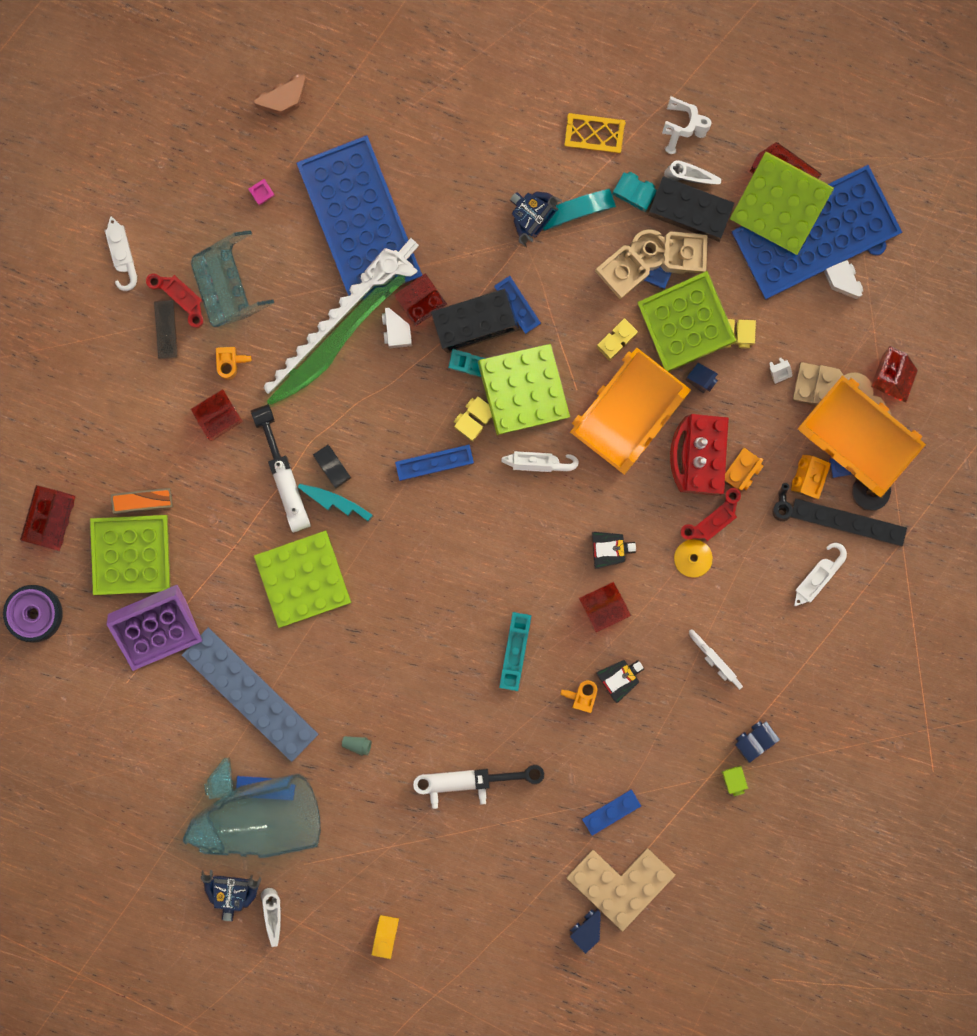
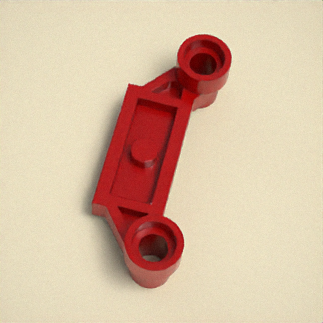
M155 273L147 276L146 284L150 289L163 290L189 314L188 323L191 327L199 328L203 325L204 318L201 311L203 300L175 275L173 277H160ZM154 280H158L156 285H152ZM199 318V323L194 324V320Z
M736 488L729 489L725 493V503L698 525H684L680 530L681 537L685 540H710L737 518L735 511L737 502L741 498L740 491ZM730 493L735 495V500L729 498ZM686 529L691 531L690 536L685 535L684 531Z

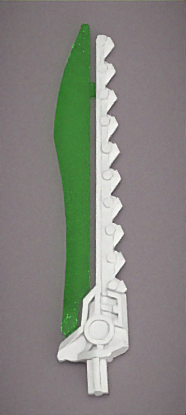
M412 238L408 240L399 252L384 248L365 270V273H362L360 278L362 283L351 285V295L340 298V308L331 309L328 314L330 319L319 322L317 327L319 331L308 334V344L297 347L296 357L287 358L285 363L287 368L277 370L275 373L276 380L265 383V391L269 394L289 374L291 375L267 400L268 404L272 405L295 394L325 372L358 326L399 286L405 283L406 276L411 277L417 273L418 270L407 260L419 246ZM391 281L386 287L375 288L297 370L295 369L374 286H383Z

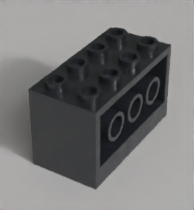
M505 289L431 312L441 347L446 353L452 352V349H462L519 331L511 300Z

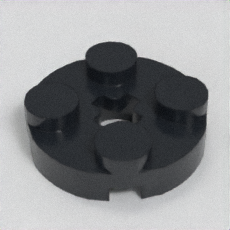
M856 479L852 486L853 499L864 510L874 511L882 508L887 504L891 495L890 487L881 498L876 494L872 497L867 494L868 487L858 479Z

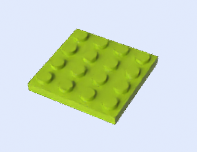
M765 152L730 220L798 255L834 187Z
M708 271L637 302L664 369L668 372L737 342Z
M551 344L477 361L497 435L570 418Z
M168 515L90 518L93 595L155 593L170 588Z
M327 531L254 555L278 628L351 603Z

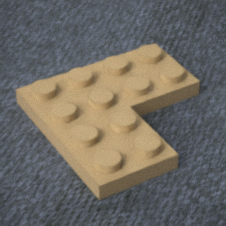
M647 848L620 876L592 849L566 878L619 929L624 931L673 879L675 874Z

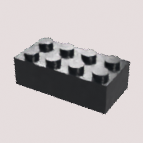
M663 176L648 216L696 234L707 235V238L720 242L734 202Z

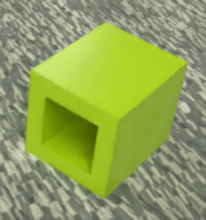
M741 766L721 771L728 794L733 793V796H738L745 793L744 790L748 789Z

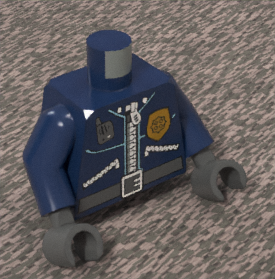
M538 191L533 194L527 193L525 197L516 192L511 197L510 201L517 206L512 215L514 216L513 222L519 236V243L527 248V241H534L530 236L537 237L557 212L556 204L558 202L562 203L561 199L548 192Z
M204 870L201 872V881L204 884L205 893L210 903L214 904V908L223 909V921H233L234 911H242L243 908L249 907L257 896L258 887L262 880L261 877H259L258 881H254L252 879L253 875L249 879L213 876L212 870H210V875H205Z

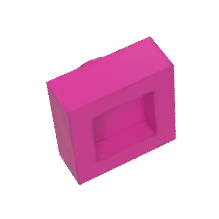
M265 179L248 189L259 206L275 196Z

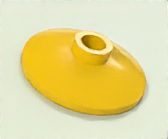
M691 539L684 541L675 551V566L681 574L687 577H700L712 565V552L700 540ZM693 554L697 556V561L695 562L690 560V556Z

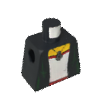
M592 532L594 569L625 562V554L636 553L635 542L624 543L623 534Z
M622 660L596 672L615 703H618L639 683L635 675L643 671L644 668L639 660L629 666L625 660Z

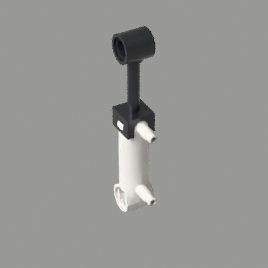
M269 404L251 410L256 428L263 427L274 460L268 461L292 532L311 527L288 457L286 455L280 456L270 424L275 422Z
M533 764L523 772L488 775V769L422 774L414 780L413 786L419 794H430L433 809L438 808V793L476 789L478 790L480 804H486V789L490 788L489 782L526 779L531 784H538L544 779V770L541 766ZM532 769L540 771V777L536 780L531 779L529 776V772ZM420 779L428 781L429 787L422 790L418 787Z

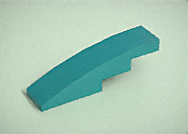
M303 484L298 485L300 490L328 511L334 505L347 516H350L355 511L368 522L373 517L371 513L340 495L317 487Z

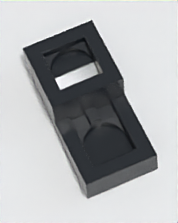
M329 444L313 454L335 489L351 479Z

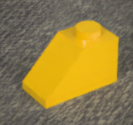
M380 915L372 950L373 956L391 959L399 922L398 918Z

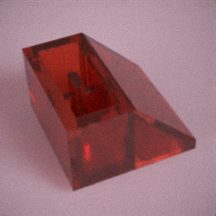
M426 273L394 295L396 301L415 326L431 317L432 311L444 308L447 305Z
M889 346L881 357L871 387L906 403L918 370L908 354Z
M224 389L191 409L210 441L215 440L243 422Z
M614 582L579 598L595 633L631 616Z

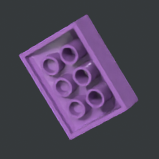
M178 585L109 613L107 617V626L132 671L202 642L186 599Z

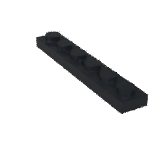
M795 499L793 513L790 517L901 547L903 546L907 527L800 499Z

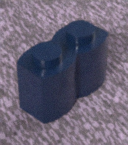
M761 721L757 722L751 727L753 731L749 734L744 732L736 738L737 743L734 745L748 763L780 740L767 721L763 723Z

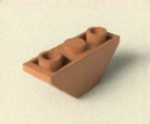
M300 74L295 75L290 79V82L286 84L280 83L273 87V91L257 95V99L254 100L256 107L282 116L300 107L307 84L305 74L301 76Z

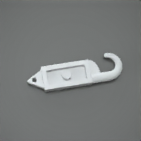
M111 216L105 234L113 264L116 270L128 272L130 283L126 286L121 285L117 280L115 284L120 290L129 291L137 283L134 262L125 228Z
M514 451V454L502 457L501 462L513 467V470L572 471L579 464L578 459L569 454L566 455V458L573 461L571 464L559 463V459L550 453Z
M832 543L826 547L827 550L834 547L839 549L840 556L835 562L828 559H822L795 590L794 606L806 602L811 603L845 562L847 552L842 544Z
M689 630L692 640L706 655L704 659L711 667L715 665L720 670L717 672L724 681L727 679L729 682L732 681L740 690L743 686L737 680V676L694 630Z

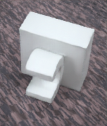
M779 358L780 363L776 365L770 362L771 376L775 384L792 377L788 360L784 361L782 358Z

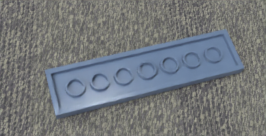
M208 627L200 635L202 642L190 646L182 656L293 762L319 734Z

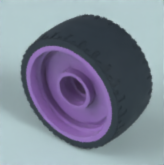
M26 585L18 588L7 598L3 609V619L8 631L17 639L30 643L41 642L53 636L59 629L63 617L62 606L58 597L51 590L39 585ZM32 609H36L38 611V617L36 619H32L30 617V611Z

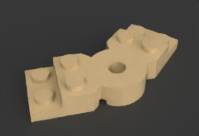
M643 230L634 237L630 246L624 245L596 268L595 272L619 299L623 298L628 292L644 281L651 270L659 267L665 272L685 274V272L703 273L706 272L707 235L670 231L663 237L656 230ZM645 247H650L653 253L646 252Z
M801 362L793 400L818 405L841 378L842 372L837 368ZM860 373L843 375L846 379L853 378L859 383L858 388L875 403L879 404L882 402L886 406L881 397L873 396L872 383L866 376Z

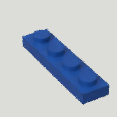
M469 444L397 461L395 464L399 481L474 464Z

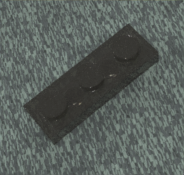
M174 301L154 302L158 359L178 358Z

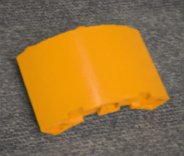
M638 348L624 356L622 367L607 386L603 385L596 393L598 395L597 399L583 416L578 415L572 422L574 427L570 431L571 434L624 475L691 391L690 388Z
M842 375L798 427V430L881 498L926 444L920 440L923 436L917 431H909L888 413L889 408L882 402L877 404L858 388L860 384L853 378L848 380Z

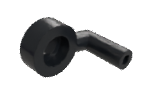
M788 483L782 484L779 490V502L773 508V516L778 521H787L793 513L791 504L786 501V493L789 489ZM779 510H783L785 515H781Z

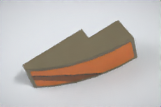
M171 488L111 494L113 514L173 507Z

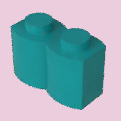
M624 172L612 195L646 212L657 192L655 185L649 181L642 182L638 180L639 177L632 172Z

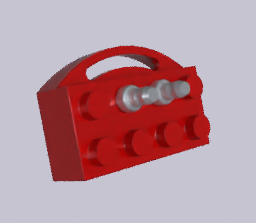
M690 414L685 416L678 425L671 443L670 465L674 481L680 492L715 496L724 494L729 417ZM682 431H684L682 473L680 474L677 462V449Z

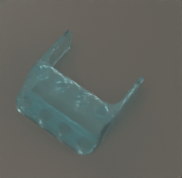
M251 230L235 232L192 257L191 266L209 322L213 327H220L245 319L275 303L274 299L256 302L249 306L233 258L232 248L237 242L252 235Z

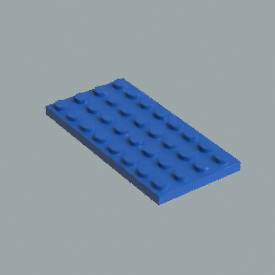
M367 135L297 162L348 296L351 295V285L362 283L360 279L362 273H365V270L384 248L399 252L408 242L406 232ZM414 253L407 260L418 270L416 274L411 277L396 275L386 285L374 286L360 301L423 277Z
M869 165L828 184L834 187L798 255L743 226L731 231L765 300L824 272L827 268L844 262L902 233Z

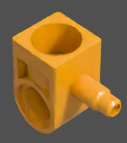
M235 347L216 348V369L223 379L230 380L236 376L237 363L252 361L251 356H237V349ZM231 365V372L229 374L222 373L223 366Z
M586 680L580 683L577 693L562 689L560 695L574 700L572 708L591 713L598 689L594 682ZM586 684L593 687V693L589 696L584 695L582 692V688Z

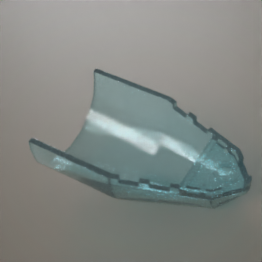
M301 774L243 785L194 815L186 830L183 842L186 845L189 843L199 848V851L204 854L229 856V853L240 854L241 857H247L248 854L258 855V858H267L315 848L318 846L321 832L318 803L312 787Z

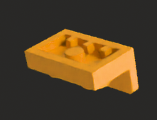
M743 448L725 473V482L740 492L743 489L747 490L753 482L750 478L754 473L758 475L764 467L761 464L763 459L758 458L749 450Z
M802 455L798 462L796 476L792 480L791 491L819 499L831 463L814 456Z

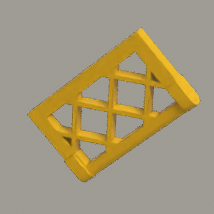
M573 113L567 115L565 147L621 154L625 120ZM573 119L584 120L585 123L576 129L573 126ZM588 122H599L604 125L594 131ZM587 124L593 133L584 139L578 130ZM607 125H619V129L616 133H613ZM606 127L612 136L603 142L597 135V132ZM577 133L582 142L571 141V136ZM595 135L601 144H589L586 141ZM613 137L617 141L616 147L605 145Z

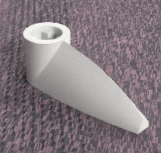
M674 161L664 172L665 177L675 181L681 179L701 184H721V178L682 161Z
M266 888L261 893L267 933L271 946L274 947L278 946L280 899L275 889ZM272 896V901L268 902L269 897Z

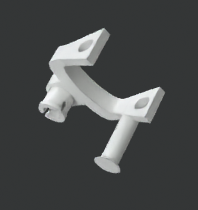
M670 97L667 109L686 111L690 117V123L686 128L665 121L662 134L671 135L665 150L669 154L676 153L675 147L679 136L690 137L694 132L697 137L704 138L710 129L711 120L706 116L698 115V109L695 105Z

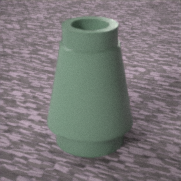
M344 736L342 741L343 748L361 756L369 754L372 741L368 740L367 737Z

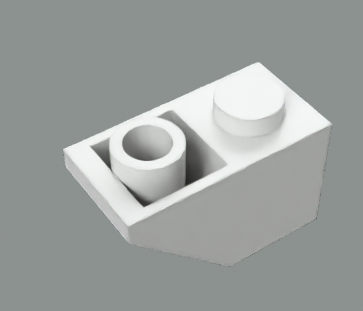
M848 260L824 271L832 290L855 299L862 296L863 287L860 281H856L854 266L849 264Z
M385 308V313H382L383 325H387V332H384L385 344H388L389 348L412 346L410 325L390 308Z

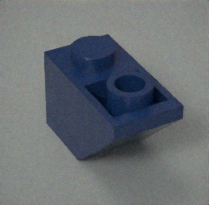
M697 363L685 380L702 393L706 390L710 392L718 381L716 379L718 374L706 366Z
M591 909L584 916L586 919L581 924L576 923L570 929L571 934L569 937L585 954L600 941L601 913L598 909L595 911Z

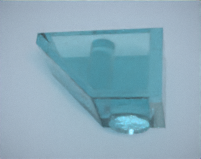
M230 757L224 758L207 779V784L204 787L205 794L209 795V799L234 796Z

